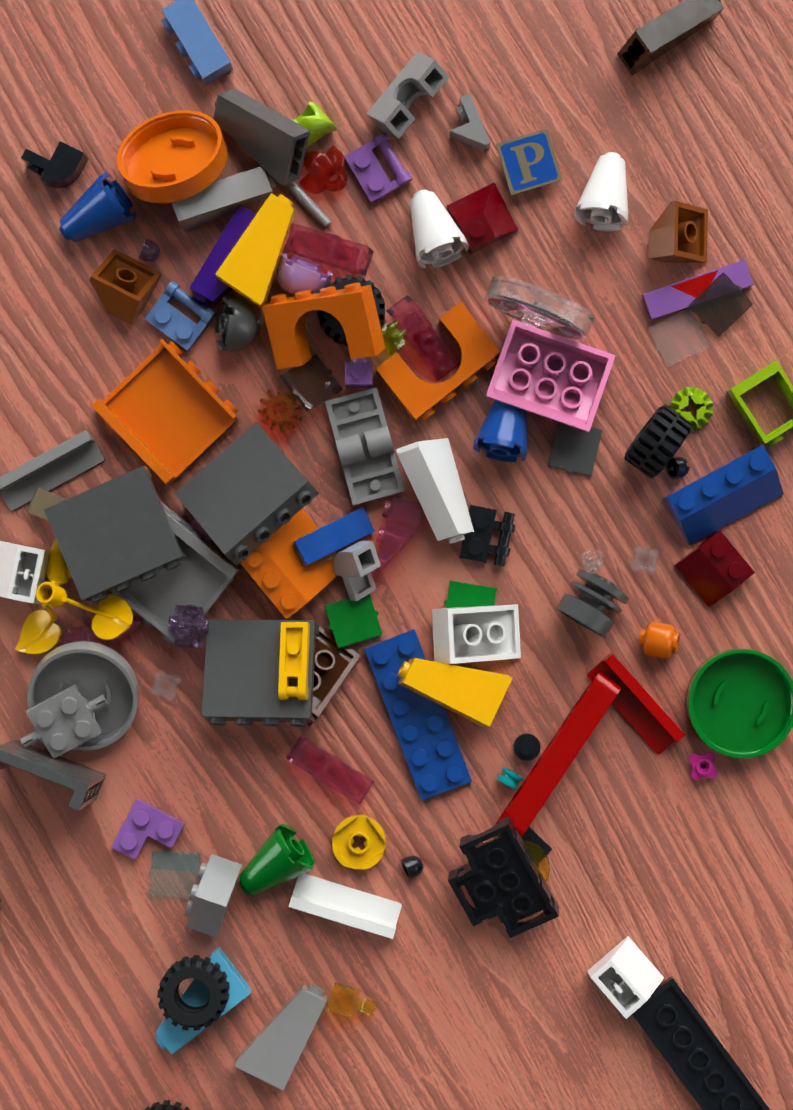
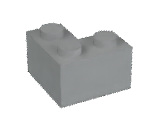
M211 854L208 864L202 863L197 876L198 879H201L200 884L193 885L184 914L189 916L186 927L217 938L242 864Z

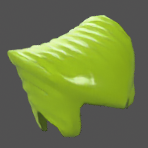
M308 102L305 111L293 120L310 130L306 149L312 143L321 139V137L337 130L336 125L314 102Z

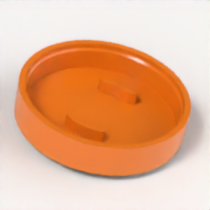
M177 110L152 117L134 128L119 147L117 167L126 188L132 195L146 202L170 203L187 199L210 186L223 171L227 162L228 150L222 132L215 120L201 112Z

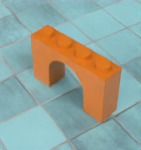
M358 282L344 286V289L336 290L335 286L320 289V293L311 294L310 290H304L295 293L293 297H287L286 294L270 297L271 301L262 306L277 369L303 366L312 359L305 332V320L309 311L312 310L326 311L341 323L351 359L374 357L385 349V344L371 285L361 286Z
M461 301L439 318V323L456 343L461 354V364L454 376L440 383L425 382L412 372L397 352L375 368L376 373L415 422L420 418L423 422L436 412L434 410L436 405L441 401L444 405L457 396L454 392L462 385L467 388L478 379L476 374L483 368L488 371L498 362L497 357L500 356V350Z

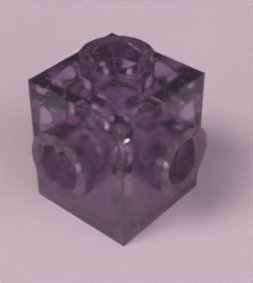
M176 605L174 616L170 615L168 621V631L173 634L174 645L178 647L202 648L204 636L208 634L209 619L205 618L203 607Z

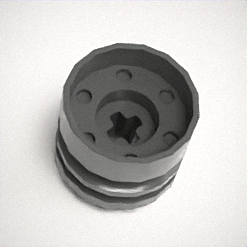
M580 569L577 576L586 582L583 586L576 581L571 583L579 592L578 597L565 594L556 609L585 628L606 638L614 625V622L606 615V612L610 610L615 613H621L622 609L612 602L615 599L626 604L629 598L622 593L618 586L604 577Z

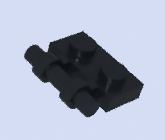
M470 505L469 515L474 532L464 535L465 540L462 542L459 558L486 563L488 553L496 554L494 565L504 567L506 556L509 557L511 549L508 547L511 533L515 531L516 525L513 524L515 514L504 512L503 522L495 521L497 510ZM493 529L501 530L498 546L490 544Z

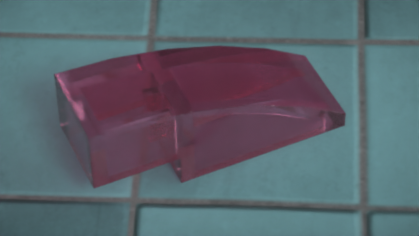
M294 223L291 225L284 249L289 252L364 277L374 253L367 245L345 240L338 235Z
M300 735L286 757L295 766L358 804H361L374 783L372 779Z

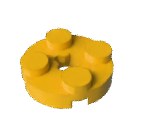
M363 814L352 815L342 820L337 825L332 837V850L336 859L343 866L353 869L365 870L373 867L382 858L386 847L385 833L381 825L373 818ZM356 835L359 838L364 836L366 838L364 841L365 848L352 847L354 843L353 837Z

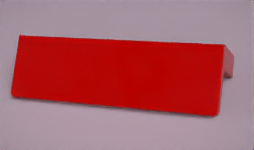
M609 653L587 673V677L592 680L596 673L600 671L622 686L612 704L655 753L660 754L672 742H679L685 736L680 728L612 653Z

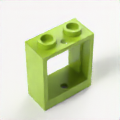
M777 360L726 391L760 446L768 443L771 447L784 439L782 433L788 429H791L793 432L792 418L765 435L740 396L772 376L793 409V385Z

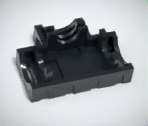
M510 816L501 819L495 826L485 832L476 835H466L460 839L459 847L463 854L466 855L468 863L450 871L448 882L473 926L482 923L485 919L498 916L501 923L506 927L508 936L512 938L559 917V906ZM501 834V836H499V837H497V838H495V839H493V840H490V841H488V842H486V843L483 842V841H486V840H488V839H490V838H492V837H494V836H497V835ZM462 885L465 886L476 908L468 902L462 891ZM543 910V912L540 915L534 917L533 919L518 922L519 920H522L528 916H531Z

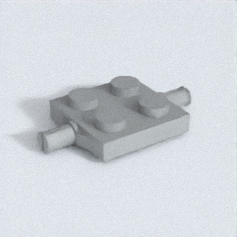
M76 684L26 711L33 724L34 732L20 738L25 748L40 741L47 747L54 759L102 733V729L95 719L94 711L108 705V701L105 699L104 694L89 702L81 695Z

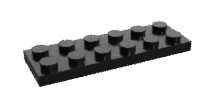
M672 976L661 983L647 1002L632 1014L702 1110H770Z

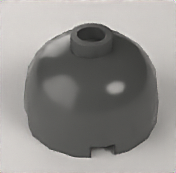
M223 297L222 299L225 304L219 303L215 324V333L220 332L221 341L216 340V345L220 351H241L253 342L255 335L260 334L261 321L256 318L255 310L251 304L241 299Z

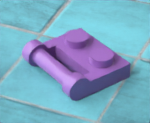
M386 132L379 134L370 142L344 156L345 161L371 205L413 180L410 173L404 170L389 144L390 139ZM378 148H380L397 177L391 182L373 153Z

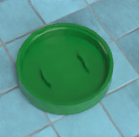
M730 649L719 652L704 661L690 679L685 699L688 721L698 738L716 752L733 758L761 756L780 745L793 727V681L779 662L759 651Z

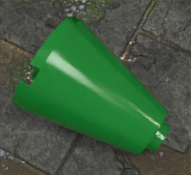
M285 824L278 826L240 873L239 885L246 894L257 896L314 868L312 865L315 864V859L311 850L303 839L298 842L293 836L297 833L293 828Z

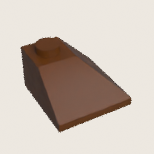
M671 201L649 230L648 259L673 263H707L708 209Z
M114 249L91 275L89 281L107 313L132 325L144 310L162 273Z

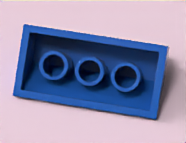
M761 445L663 499L688 545H691L784 493L777 470L765 447Z

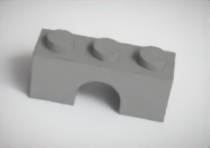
M416 52L366 115L381 131L399 139L416 119L408 111L411 103L422 95H428L433 98L448 80L449 75L435 59Z

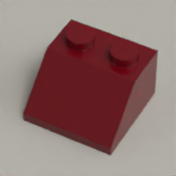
M721 530L715 531L674 565L707 607H710L735 590L755 573Z

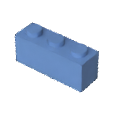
M176 0L162 9L165 18L161 21L169 35L174 32L179 40L175 45L182 57L188 55L192 64L189 65V68L196 80L201 78L206 86L233 70L229 58L194 0Z

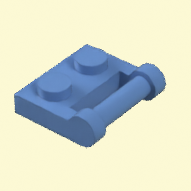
M173 280L144 319L189 352L214 319L217 312L212 308L207 309L180 289V285ZM173 297L200 316L201 320L199 323L196 324L170 305L171 299Z

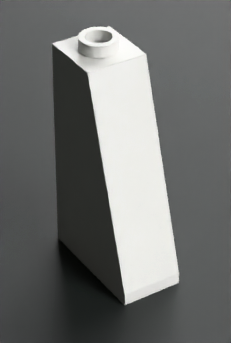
M449 439L418 441L396 449L401 464L437 541L448 539L449 543L452 544L465 540L464 535L474 532Z

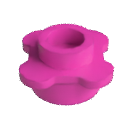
M707 752L705 755L692 754L689 757L692 769L691 777L694 780H700L703 777L715 778L718 774L714 766L716 756L712 752ZM701 764H705L706 767L702 769Z

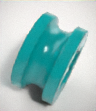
M503 766L502 774L497 775L496 778L517 790L519 788L517 786L518 782L523 781L524 778Z

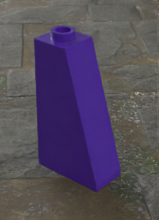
M240 204L190 286L191 291L195 293L193 298L206 306L209 302L216 306L223 297L233 290L217 279L215 273L256 216L255 213Z

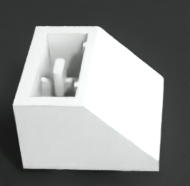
M0 541V597L40 604L36 598V590L45 580L51 551Z
M629 936L587 971L590 978L626 1019L647 1002L664 979Z

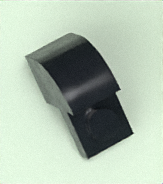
M59 141L51 160L28 149H25L21 157L27 164L26 169L39 176L43 172L41 181L46 186L52 188L66 187L75 182L88 160L85 153Z

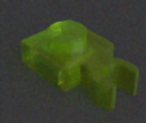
M397 320L391 324L388 322L381 328L385 350L391 356L396 352H400L406 343L404 336L407 334V331L404 330L402 332L399 330Z

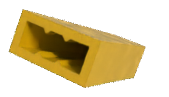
M272 193L269 195L215 273L217 279L261 309L266 304L295 216L294 208L291 207L293 203L281 194L278 197Z
M418 658L409 659L408 662L404 661L398 672V676L401 677L398 682L399 685L482 727H490L513 679L508 675Z

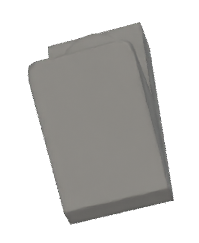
M470 93L460 97V106L457 107V112L461 122H467V124L452 129L450 137L482 151L489 150L490 141Z

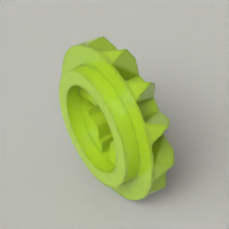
M686 387L678 391L670 403L671 409L692 423L691 430L705 426L713 415V402L708 393L698 387ZM689 397L694 405H702V407L695 411L696 420H694L691 412H681V410L689 405Z

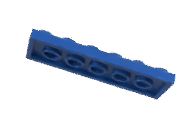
M415 629L364 648L421 801L472 782L445 708L398 684L401 678L398 676V672L404 661L408 662L409 659L413 658L426 660Z

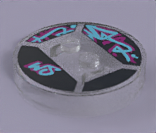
M494 276L484 297V300L490 306L517 321L572 340H586L595 319L591 312L568 298L537 285L510 277Z

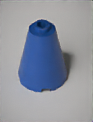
M104 172L60 219L61 226L59 230L66 240L69 241L71 239L74 242H78L136 219V212L131 214L129 209L133 206L131 200L116 180L111 183L107 179L110 176L109 173Z
M494 400L474 441V450L480 454L482 449L487 452L486 457L499 461L516 462L517 457H521V460L524 461L527 456V411Z

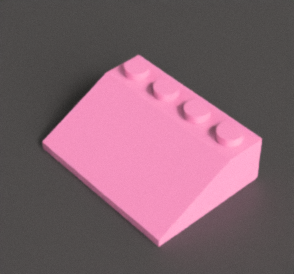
M512 319L486 397L589 433L616 355Z

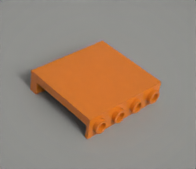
M161 339L159 341L161 345L110 394L103 400L98 399L92 407L160 479L170 486L219 440L239 418L235 415L238 409L228 399L222 402L216 395L219 392L217 387L209 379L205 383L200 379L198 374L201 371L191 360L185 363L179 357L183 352L172 341L167 344Z

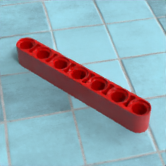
M600 671L596 673L496 824L501 819L510 816L520 836L524 835L622 688L620 684Z

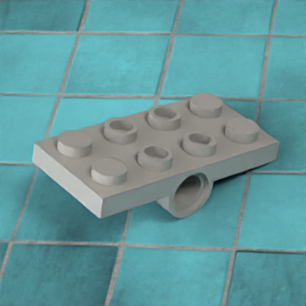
M377 387L325 401L353 506L405 492Z

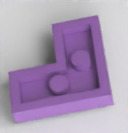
M137 798L111 847L135 860L148 836L172 848L185 823Z

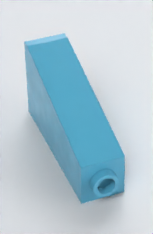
M217 947L209 957L211 958L210 962L213 964L217 962L221 966L220 970L222 972L225 971L227 975L226 981L230 985L229 999L221 1014L223 1016L249 996L252 989L223 950ZM194 978L180 998L189 1006L199 1007L208 1002L210 992L204 982ZM165 1018L155 1032L157 1035L156 1041L164 1051L168 1049L172 1055L206 1028L202 1026L200 1030L194 1031L192 1027H189L187 1031L183 1030V1026L180 1024L176 1027L172 1025L173 1020L171 1018L167 1020Z

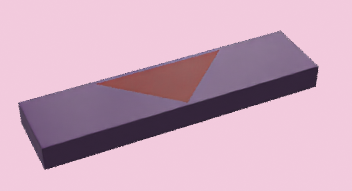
M742 260L647 292L642 297L651 321L749 288L754 284L746 261Z

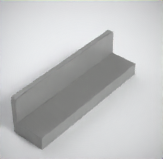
M85 430L0 476V493L9 509L14 511L32 501L37 487L50 491L104 462L105 458L91 432Z

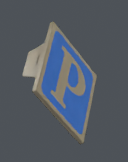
M547 129L496 144L511 196L563 180Z

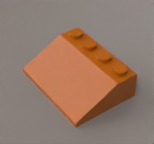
M303 509L297 512L288 523L282 525L266 542H263L250 553L247 559L240 562L286 620L306 605L336 577L333 561L338 553L337 551L304 567L292 544L295 540L319 529Z

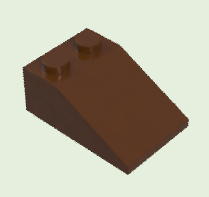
M320 625L319 637H316L312 705V716L315 720L320 716L361 656L349 646L337 649L333 635ZM307 722V725H308V726H311V725L313 724V723Z

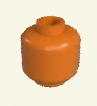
M651 622L646 630L641 629L639 645L643 646L644 653L647 656L669 659L672 654H677L680 633L676 632L674 625Z

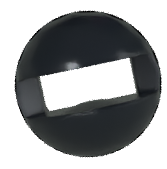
M673 457L666 465L668 476L671 479L685 477L690 470V467L687 466L688 461L683 457Z
M413 855L401 859L402 866L409 879L417 877L423 871L422 860L419 857Z

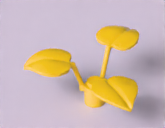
M55 539L50 549L51 552L46 570V575L50 582L41 583L36 590L37 600L43 603L42 607L47 611L36 610L27 617L21 630L19 642L15 648L17 651L25 654H44L51 651L58 644L62 631L59 625L55 623L57 616L51 607L59 608L68 603L95 613L96 615L92 620V630L97 637L104 640L118 638L131 627L133 622L131 607L123 598L117 595H106L107 598L99 601L98 609L67 598L65 589L60 586L66 585L68 579H72V576Z

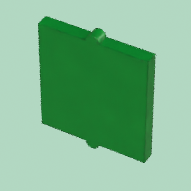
M450 581L448 598L444 601L446 608L494 606L497 588Z
M370 594L358 601H350V598L324 606L330 624L328 629L332 630L337 649L382 635L377 618L379 613L374 609Z

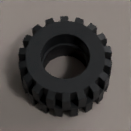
M346 275V278H335V282L332 284L329 282L326 287L335 286L336 290L344 289V286L358 282L361 286L371 285L380 326L384 324V298H382L380 290L374 286L373 282L370 280L366 281L364 277L359 275L357 278L352 277V275ZM318 310L319 322L325 334L329 338L331 337L334 342L338 344L343 343L345 346H348L341 323L332 314Z
M666 404L659 407L631 443L624 459L649 478L657 476L689 435L692 423Z
M194 955L193 958L183 957L181 961L173 963L161 979L157 998H160L158 1005L160 1009H164L163 1016L166 1020L171 1018L173 1020L171 1024L175 1027L180 1024L183 1026L182 1029L187 1031L189 1027H192L194 1031L200 1030L202 1026L207 1028L211 1026L213 1021H217L224 1011L230 995L228 994L230 985L226 981L227 975L225 971L222 972L220 970L221 966L217 962L215 964L211 963V958L205 957V959H201L200 955ZM188 978H195L204 982L210 992L208 1002L199 1007L189 1006L184 1003L178 992L180 983Z

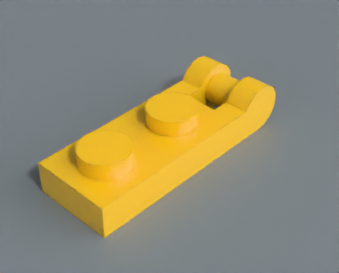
M281 622L279 700H289V697H298V700H308L310 624L308 622ZM289 679H298V686H289Z

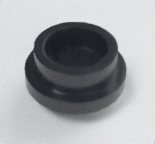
M521 734L514 741V753L521 760H533L540 752V742L532 734Z

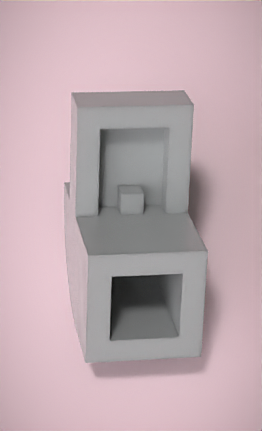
M359 541L335 555L333 561L334 572L336 576H342L350 601H358L377 590L371 572L381 567L373 541Z

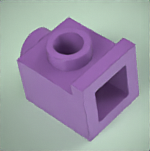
M366 358L346 361L345 387L373 388V361H367Z

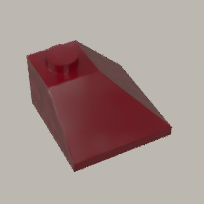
M495 182L446 206L452 219L465 236V239H467L470 255L518 231Z

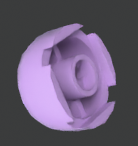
M284 253L278 264L277 281L281 288L288 292L287 297H293L295 293L304 290H310L311 294L320 293L319 290L326 288L333 274L329 270L324 274L320 271L321 265L293 255L292 260L287 259V254Z

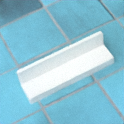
M302 874L297 878L288 907L393 939L402 904L312 875Z

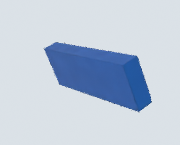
M362 507L295 540L292 544L305 567L373 533L375 530Z

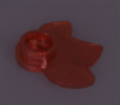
M331 146L326 155L318 151L306 153L304 156V166L309 173L300 180L299 185L305 191L313 194H319L326 189L331 192L342 190L348 181V175L344 169L346 159L343 152L336 146ZM338 174L336 180L330 181L332 175Z

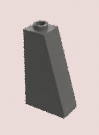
M237 89L219 94L215 101L213 119L279 184L284 186L298 180L301 174L310 130Z

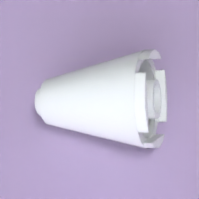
M607 152L599 157L575 208L574 216L580 224L585 226L586 222L594 224L593 229L608 232L621 230L623 224L627 226L629 216L625 160L618 153Z
M428 190L416 192L410 200V209L418 265L426 268L425 264H432L433 268H437L458 260L462 257L460 252L464 248L466 252L469 249L467 239H465V236L434 192Z

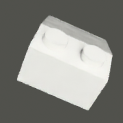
M518 604L432 609L434 662L457 664L521 658Z

